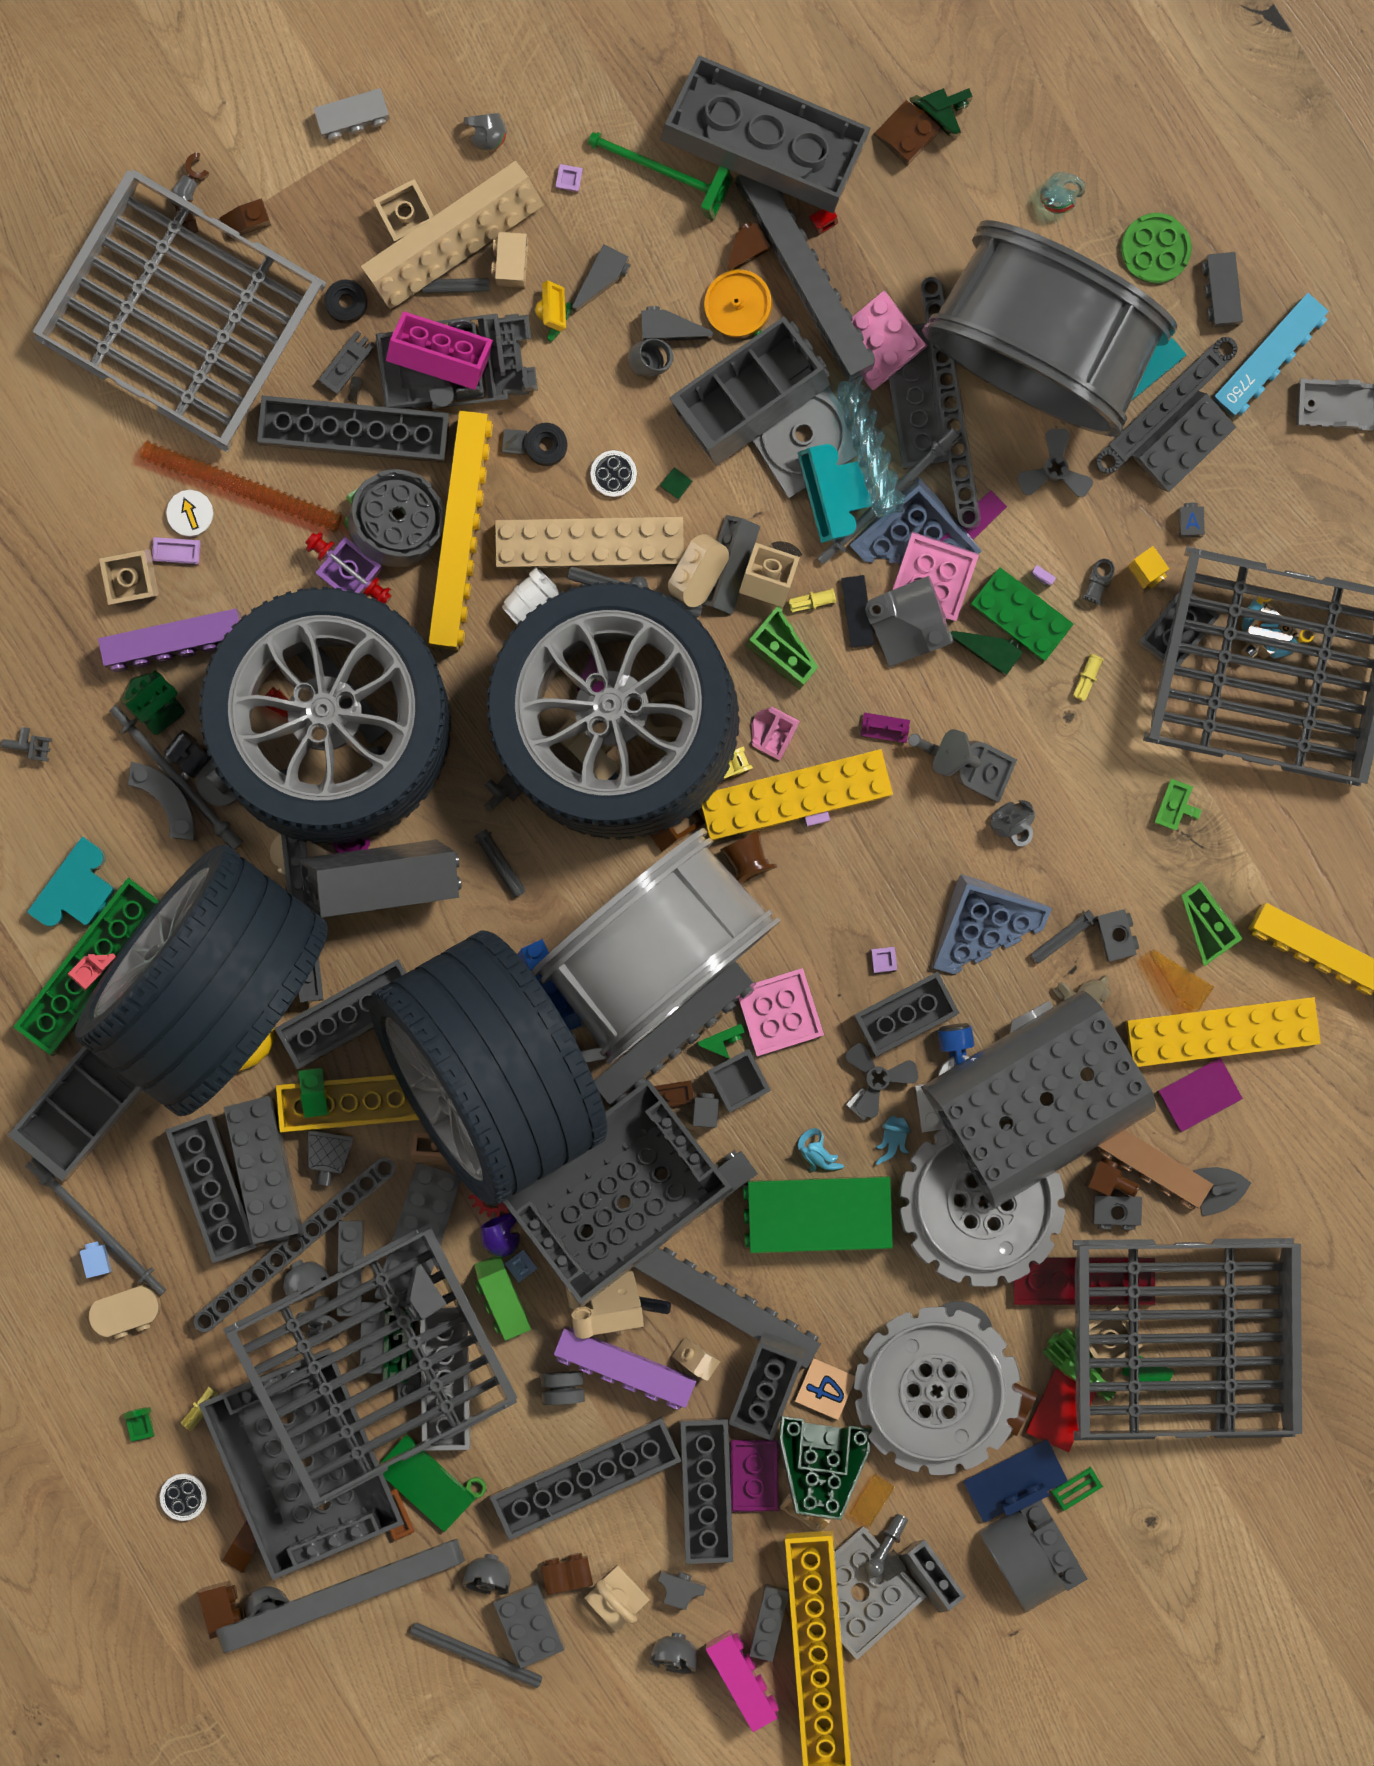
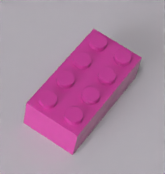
M403 311L390 339L386 361L476 390L488 362L493 340Z
M728 1630L707 1642L706 1651L752 1732H755L778 1718L777 1711H779V1706L773 1695L768 1696L765 1692L768 1690L767 1685L761 1674L756 1676L754 1672L756 1669L755 1663L749 1656V1653L746 1655L743 1653L744 1644L738 1633L733 1635L731 1630Z

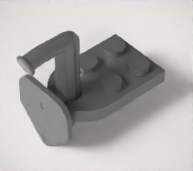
M955 729L949 730L944 735L940 746L922 739L916 733L908 738V743L911 747H917L935 756L933 770L936 773L947 777L954 774L956 780L961 785L992 801L1000 802L1017 759L986 743L976 740L969 741L968 735L965 732Z

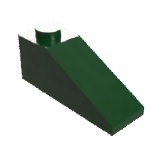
M951 631L955 642L1005 677L1023 653L1019 650L1021 646L1012 639L1007 641L1003 638Z
M385 1310L386 1326L397 1320L392 1310ZM414 1321V1322L410 1323V1325H411V1327H412V1329H413V1331H414V1333H415V1321ZM402 1328L384 1337V1353L408 1341ZM412 1350L383 1364V1380L410 1366Z

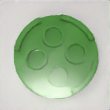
M1150 213L1139 217L1127 228L1121 243L1122 259L1129 272L1141 281L1153 284L1165 283L1180 275L1187 266L1192 251L1188 231L1174 217L1164 213Z

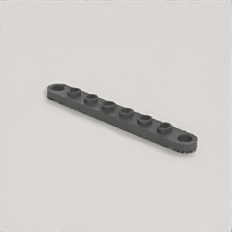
M1222 337L1217 340L1142 412L1120 436L1116 437L1098 455L1096 459L1098 470L1104 474H1112L1122 466L1146 440L1235 357L1238 350L1235 340L1229 337ZM1220 344H1230L1232 347L1231 354H1221L1219 350ZM1104 456L1113 457L1115 464L1112 468L1103 467L1101 461Z

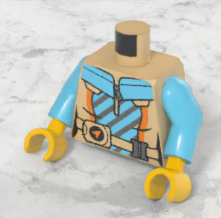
M1259 596L1258 599L1255 598L1247 607L1280 615L1268 603L1272 599ZM1243 617L1241 627L1244 632L1300 644L1312 641L1315 636L1313 635L1310 639H1306L1303 636L1306 630H1302L1300 636L1297 637L1298 632L1293 627ZM1246 642L1247 645L1241 650L1243 656L1254 658L1258 654L1263 659L1268 656L1275 659L1293 653L1292 651Z

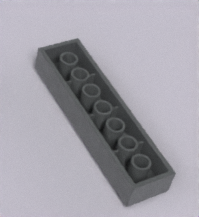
M262 395L257 443L260 446L446 463L450 416L449 413Z
M661 1416L491 1494L490 1499L509 1540L673 1466L681 1462L682 1458Z

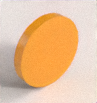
M738 269L721 274L711 283L705 296L704 306L708 320L718 332L732 338H744L757 333L765 326L772 312L773 300L771 292L762 278L751 271Z

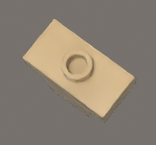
M686 1337L672 1356L693 1374L706 1381L709 1380L720 1363L717 1358Z

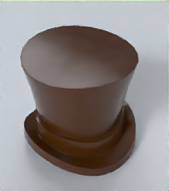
M760 831L754 832L720 849L735 869L736 879L740 884L761 873L777 868L776 864H770L765 857Z

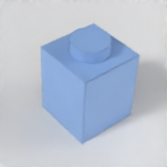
M98 1241L85 1244V1249L80 1251L86 1278L112 1272L106 1245L99 1246Z

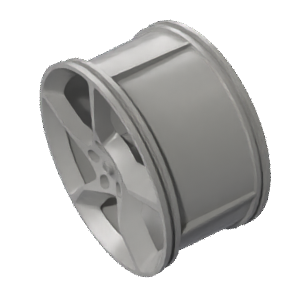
M704 828L692 834L626 886L556 946L531 971L535 977L538 975L542 976L540 979L542 984L549 980L553 982L602 1048L599 1053L602 1056L605 1054L609 1056L605 1061L608 1065L666 1020L781 922L779 917L773 920L771 918L773 914L771 909L766 912L711 853L708 848L714 841L711 838L707 840L704 838L708 833Z

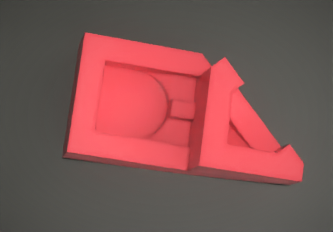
M88 954L68 973V976L86 991L112 963L116 956L114 954Z

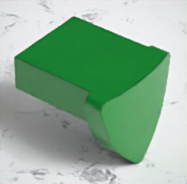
M151 1407L138 1408L123 1414L124 1419H126L131 1442L155 1436L150 1417Z

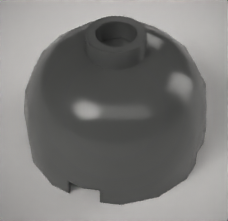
M299 1260L290 1265L291 1270L285 1275L283 1288L286 1296L296 1291L302 1294L330 1276L324 1267L317 1262L309 1261L304 1263L303 1260ZM321 1288V1289L315 1291L314 1293H312V1294H310V1295H308V1296H306V1297H304V1298H302V1299H300V1300H298V1301L300 1302V1301H302V1300H305V1299H307V1298H309V1297L315 1295L316 1293L320 1292V1291L323 1290V1289Z
M485 1554L484 1558H477L467 1566L462 1584H467L466 1588L476 1592L490 1594L491 1591L498 1590L497 1595H505L509 1593L511 1575L508 1567L503 1562L498 1561V1556Z
M272 1586L258 1588L248 1596L245 1602V1618L290 1601L286 1594L278 1588Z
M672 1633V1636H665L656 1642L653 1646L649 1662L657 1668L662 1664L667 1667L666 1671L691 1674V1670L696 1672L698 1654L692 1642L686 1640V1635Z

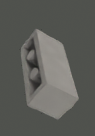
M381 88L314 108L323 139L328 138V140L338 139L342 137L341 134L349 131L351 134L359 133L364 130L363 127L369 125L379 127L386 124V120H390Z

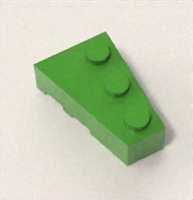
M780 606L775 608L746 644L749 649L799 690H801L818 668L803 642L801 643L794 632L791 623L789 624L782 613Z
M1202 880L1182 894L1204 966H1206L1242 940L1243 936Z
M492 1256L474 1264L478 1278L475 1281V1285L479 1294L484 1293L487 1301H484V1305L488 1314L493 1313L496 1319L493 1325L497 1334H502L506 1341L530 1331L529 1320L513 1287L510 1275L505 1269L502 1257Z

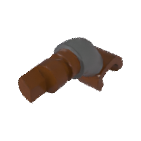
M193 153L187 158L185 162L187 175H182L171 190V192L190 203L194 200L193 194L198 185L196 181H202L209 176V172L206 170L196 173L191 169L194 162L200 161V153ZM172 203L175 206L176 212H179L181 207ZM188 213L182 226L193 233H197L196 218L193 214Z

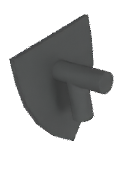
M1210 1167L1193 1170L1194 1173L1213 1184L1201 1204L1202 1216L1216 1214L1235 1205L1245 1195L1251 1185V1182L1241 1174L1229 1169Z

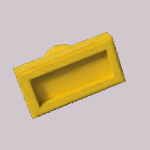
M547 280L542 283L543 299L536 304L535 313L543 321L544 325L561 332L566 329L565 289Z

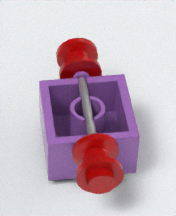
M313 532L305 542L308 545L306 551L314 550L318 553V560L320 562L325 557L327 558L316 571V574L334 589L342 588V591L349 589L356 593L366 594L367 597L371 596L383 604L389 602L392 597L389 593L392 589L389 587L383 589L379 585L380 579L377 576L383 570L379 563L365 556L346 537L342 539L333 551L335 543L333 541L326 543L322 539L323 533L315 534Z

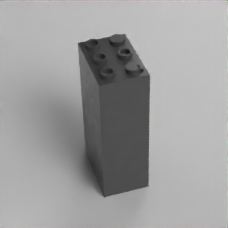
M782 317L669 397L676 414L715 466L830 386L827 378L830 374L826 369V364L820 356L816 357L809 341L806 338L802 339L799 334L800 330L793 321L788 322L785 317Z
M437 839L300 858L304 904L321 918L459 898V890L462 888L461 879L459 876L457 877V867H459L458 854Z
M83 1046L8 1136L61 1181L68 1180L135 1102L143 1090L140 1086H136L120 1074L116 1068H112L92 1053V1050L90 1051Z

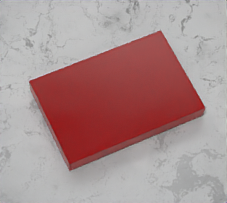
M1055 1368L1026 1433L1042 1441L1047 1439L1051 1445L1069 1453L1074 1443V1431H1078L1076 1382ZM1090 1392V1405L1096 1392Z

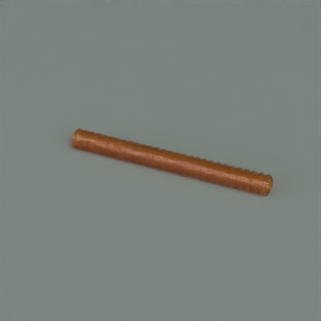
M149 440L144 442L140 452V460L142 461L146 459L148 463L154 462L156 466L160 464L161 468L168 467L169 471L173 469L175 473L181 472L182 476L188 475L190 479L192 477L196 481L200 479L204 484L208 482L209 486L215 485L217 489L221 487L223 491L229 490L230 494L234 492L236 496L242 495L244 499L248 497L252 502L256 500L257 504L263 503L265 507L269 505L270 509L277 508L278 512L282 510L284 514L290 513L292 517L296 515L298 519L304 518L305 522L309 520L313 525L317 523L318 527L325 526L326 530L330 528L332 532L337 531L342 519L341 512L335 513L333 509L329 511L327 507L323 509L319 504L315 506L314 502L307 503L306 499L302 501L300 497L294 498L293 494L287 495L285 491L281 493L279 489L275 491L271 486L267 488L266 484L260 485L258 481L254 483L252 479L246 480L245 476L241 478L237 473L235 475L231 471L227 473L223 468L219 470L218 466L212 467L210 463L206 465L205 461L198 462L197 458L193 460L189 455L185 457L183 453L179 455L177 451L171 452L170 448L164 449L162 445L158 447L157 443L151 444Z

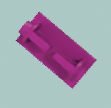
M864 713L860 736L907 743L910 720Z

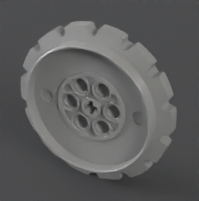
M1005 1124L1001 1129L1009 1130L1011 1125ZM944 1128L934 1135L935 1145L925 1142L912 1156L910 1164L913 1165L914 1171L905 1172L900 1184L899 1197L907 1202L906 1207L899 1209L900 1220L904 1233H911L915 1236V1240L911 1243L912 1249L923 1263L929 1264L931 1261H934L937 1264L936 1273L955 1283L961 1282L963 1277H966L971 1287H993L997 1285L998 1277H1001L1005 1283H1010L1030 1273V1262H1033L1035 1265L1041 1264L1054 1247V1243L1050 1240V1235L1060 1234L1063 1226L1065 1209L1057 1205V1201L1065 1197L1060 1174L1053 1173L1008 1200L1010 1203L1009 1211L1002 1210L1000 1206L993 1209L978 1183L975 1188L967 1185V1177L974 1176L946 1129ZM955 1195L963 1198V1207H957L954 1204ZM980 1199H985L987 1203L984 1205V1208L983 1206L979 1207L977 1204L980 1202ZM965 1217H971L974 1220V1227L972 1229L965 1226ZM990 1218L997 1222L996 1231L988 1228L987 1222Z
M946 1307L921 1308L918 1318H914L910 1312H907L888 1322V1334L876 1333L866 1346L863 1353L868 1357V1363L859 1364L855 1376L854 1388L860 1390L863 1394L861 1399L855 1401L857 1413L862 1425H871L872 1432L868 1437L884 1455L890 1451L896 1454V1464L914 1472L920 1471L921 1467L925 1465L928 1467L929 1474L931 1475L954 1474L957 1464H962L968 1470L989 1458L988 1447H993L996 1450L999 1449L1011 1434L1013 1428L1008 1424V1419L1018 1417L1022 1393L1016 1391L1013 1387L1014 1383L1021 1380L1019 1368L1014 1356L1007 1357L1003 1353L1004 1349L1008 1346L1006 1341L993 1327L982 1330L979 1317L960 1309L956 1310L953 1316H949ZM927 1363L932 1367V1374L930 1376H925L921 1373L922 1364ZM947 1364H952L956 1369L953 1377L947 1376L944 1372ZM913 1383L917 1384L920 1388V1394L916 1397L909 1393V1386ZM935 1384L937 1385V1387L941 1386L943 1388V1391H941V1397H939L938 1394H933V1390H935ZM958 1385L966 1387L967 1395L965 1398L957 1396L955 1390ZM922 1405L930 1406L932 1410L930 1417L921 1415L920 1408ZM946 1405H951L955 1409L953 1418H948L944 1415V1407Z

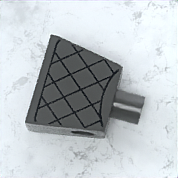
M314 1130L308 1131L309 1169L319 1170L317 1184L331 1186L332 1173H343L354 1137Z

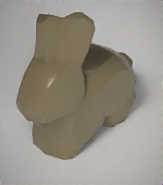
M1104 975L1100 979L1084 982L1077 992L1081 990L1087 992L1101 1006L1111 993L1108 988L1109 979ZM1063 982L1058 983V987L1054 988V993L1063 1001L1077 993L1071 991L1066 983Z

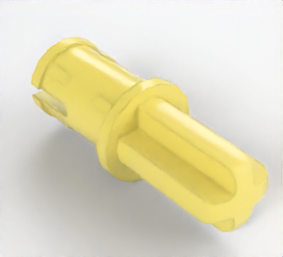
M833 588L817 593L811 591L808 595L789 599V606L792 612L810 608L816 610L818 606L836 603Z
M1094 654L1089 655L1090 657L1083 673L1080 672L1079 674L1081 677L1073 693L1075 698L1082 701L1086 700L1093 682L1097 681L1096 675L1104 661L1103 658Z
M208 1387L198 1402L193 1403L194 1407L181 1424L189 1431H192L204 1417L199 1404L218 1395V1393L211 1387Z

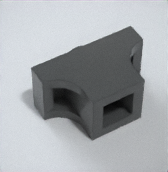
M661 1570L658 1579L666 1588L664 1603L683 1610L687 1609L688 1603L693 1597L704 1595L706 1584L691 1580L692 1576L684 1572H678L676 1575Z

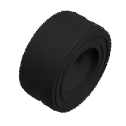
M343 279L336 281L326 291L325 307L329 315L338 322H355L364 315L367 309L366 293L361 285L353 280ZM344 295H349L353 299L352 305L348 308L342 307L339 303L340 298Z
M553 423L537 424L531 428L526 436L525 448L527 454L538 465H555L564 458L567 452L568 443L566 435L560 427ZM544 438H549L553 441V447L549 451H544L540 448V441Z

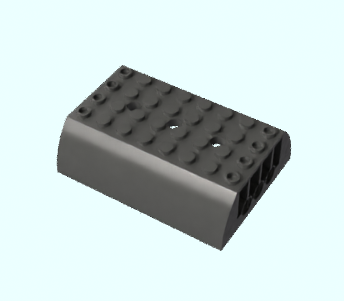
M1082 990L921 1086V1089L993 1209L1156 1110V1103L1151 1088L1106 1012L1091 995ZM1085 1067L1091 1069L1093 1073L1090 1081H1084L1080 1076L1081 1070ZM1044 1092H1048L1052 1096V1102L1048 1106H1044L1040 1102V1096ZM1004 1116L1009 1117L1012 1121L1011 1128L1006 1131L1001 1129L999 1125L1000 1119Z
M649 1079L605 1112L608 1130L604 1142L503 1201L582 1307L734 1190ZM661 1168L667 1169V1177L663 1180H658L656 1172ZM628 1197L631 1201L629 1207L625 1209L619 1208L620 1199ZM586 1226H591L593 1228L592 1235L587 1238L582 1237V1229Z
M328 1348L314 1353L313 1356L318 1361L330 1355L332 1351ZM302 1358L264 1374L259 1378L264 1388L308 1365L305 1359ZM336 1362L321 1369L327 1382L341 1376ZM310 1375L269 1396L274 1408L277 1409L318 1388V1385L313 1375ZM250 1381L199 1404L272 1580L404 1524L383 1473L330 1500V1507L328 1509L322 1510L319 1507L313 1509L309 1501L310 1499ZM346 1384L332 1391L338 1404L351 1397ZM321 1396L292 1411L294 1414L292 1422L285 1423L281 1418L280 1420L287 1431L329 1409V1406L324 1396ZM355 1406L343 1412L349 1425L360 1420ZM332 1417L292 1438L291 1441L298 1452L337 1432L340 1428L335 1418ZM364 1428L354 1433L359 1446L369 1442ZM345 1438L311 1455V1465L304 1466L307 1473L350 1452L351 1450ZM373 1450L364 1455L370 1468L379 1465ZM355 1459L312 1483L320 1496L362 1474V1471Z

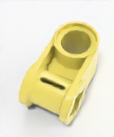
M744 747L735 750L733 760L729 762L730 768L723 780L753 769V766L749 765L744 754Z

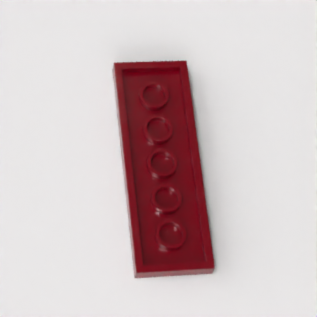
M1046 1257L1038 1265L1030 1262V1273L1013 1281V1304L1075 1305L1076 1257ZM1089 1257V1263H1128V1257ZM1138 1257V1263H1155V1257ZM1128 1272L1089 1273V1287H1129ZM1139 1272L1138 1286H1155V1272ZM1129 1296L1089 1297V1305H1129ZM1139 1296L1138 1305H1155V1296Z

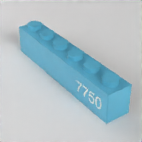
M1307 293L1212 400L1232 418L1236 414L1241 416L1250 407L1247 402L1253 396L1257 399L1265 390L1262 385L1268 379L1272 382L1281 372L1278 367L1283 362L1288 364L1295 357L1296 353L1294 350L1299 344L1304 347L1312 338L1309 333L1313 328L1316 327L1319 330L1328 320L1325 315L1329 311Z

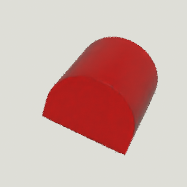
M820 209L809 216L810 222L818 235L838 224L835 212L833 214Z

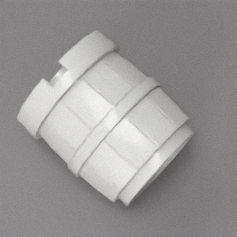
M537 567L529 573L530 576L520 585L514 587V590L504 600L505 604L502 605V608L517 625L520 620L523 621L527 618L526 614L536 609L537 605L540 603L543 605L547 602L546 599L558 595L557 586Z

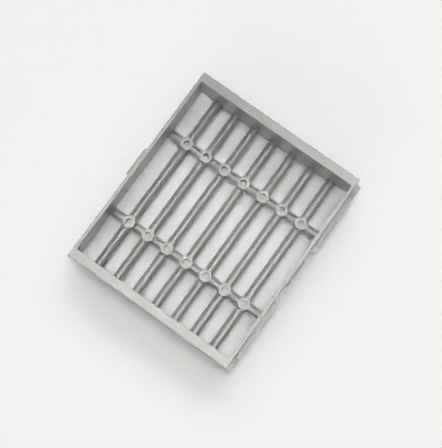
M134 169L132 172L127 170L35 326L33 333L36 336L34 339L103 380L107 378L112 379L117 385L156 405L157 412L228 453L232 446L230 441L316 294L319 290L323 291L327 283L262 244L250 242L240 236L238 231L216 218L204 215L203 210ZM139 183L181 207L174 220L169 219L133 197ZM128 205L168 228L163 239L159 240L123 219L122 215ZM188 213L193 214L263 255L265 258L259 269L256 270L181 226ZM116 225L156 248L152 258L147 260L111 239L110 235ZM175 235L182 236L252 277L253 279L247 289L244 290L169 246ZM106 246L144 268L145 270L139 280L133 279L99 259L98 256L103 247ZM164 254L241 298L236 308L232 310L159 267L158 264ZM273 262L311 284L303 297L266 275ZM92 266L132 288L133 290L127 300L119 298L87 279L86 276ZM152 274L229 318L223 330L218 329L147 287L146 285ZM261 283L298 304L292 317L254 295ZM80 286L120 308L121 310L115 321L75 299L74 297ZM141 294L217 338L212 349H206L135 307L134 305ZM249 303L286 324L280 337L242 316ZM68 307L74 308L108 328L109 331L103 341L63 319L62 317ZM128 315H132L205 358L200 369H194L124 328L122 325ZM237 323L275 345L268 357L230 336ZM58 326L96 348L97 351L92 360L88 361L49 338V335ZM117 334L193 378L187 390L180 388L112 348L111 344ZM225 343L263 365L256 377L218 356ZM105 354L181 398L182 400L176 410L173 411L98 367ZM212 365L219 366L251 385L245 397L206 376ZM201 384L239 405L233 417L226 415L195 396ZM189 404L227 425L221 438L183 417Z

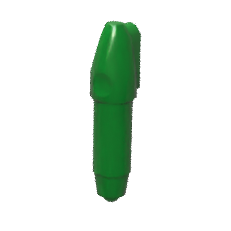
M571 302L565 305L566 320L572 310ZM550 328L547 340L552 342L560 334V331Z

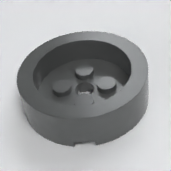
M399 469L381 471L368 480L366 479L358 488L348 512V528L357 548L374 562L390 567L410 566L426 558L436 546L445 524L444 505L441 497H438L432 485L426 479L413 472ZM392 511H401L404 514V518L396 520L392 515Z

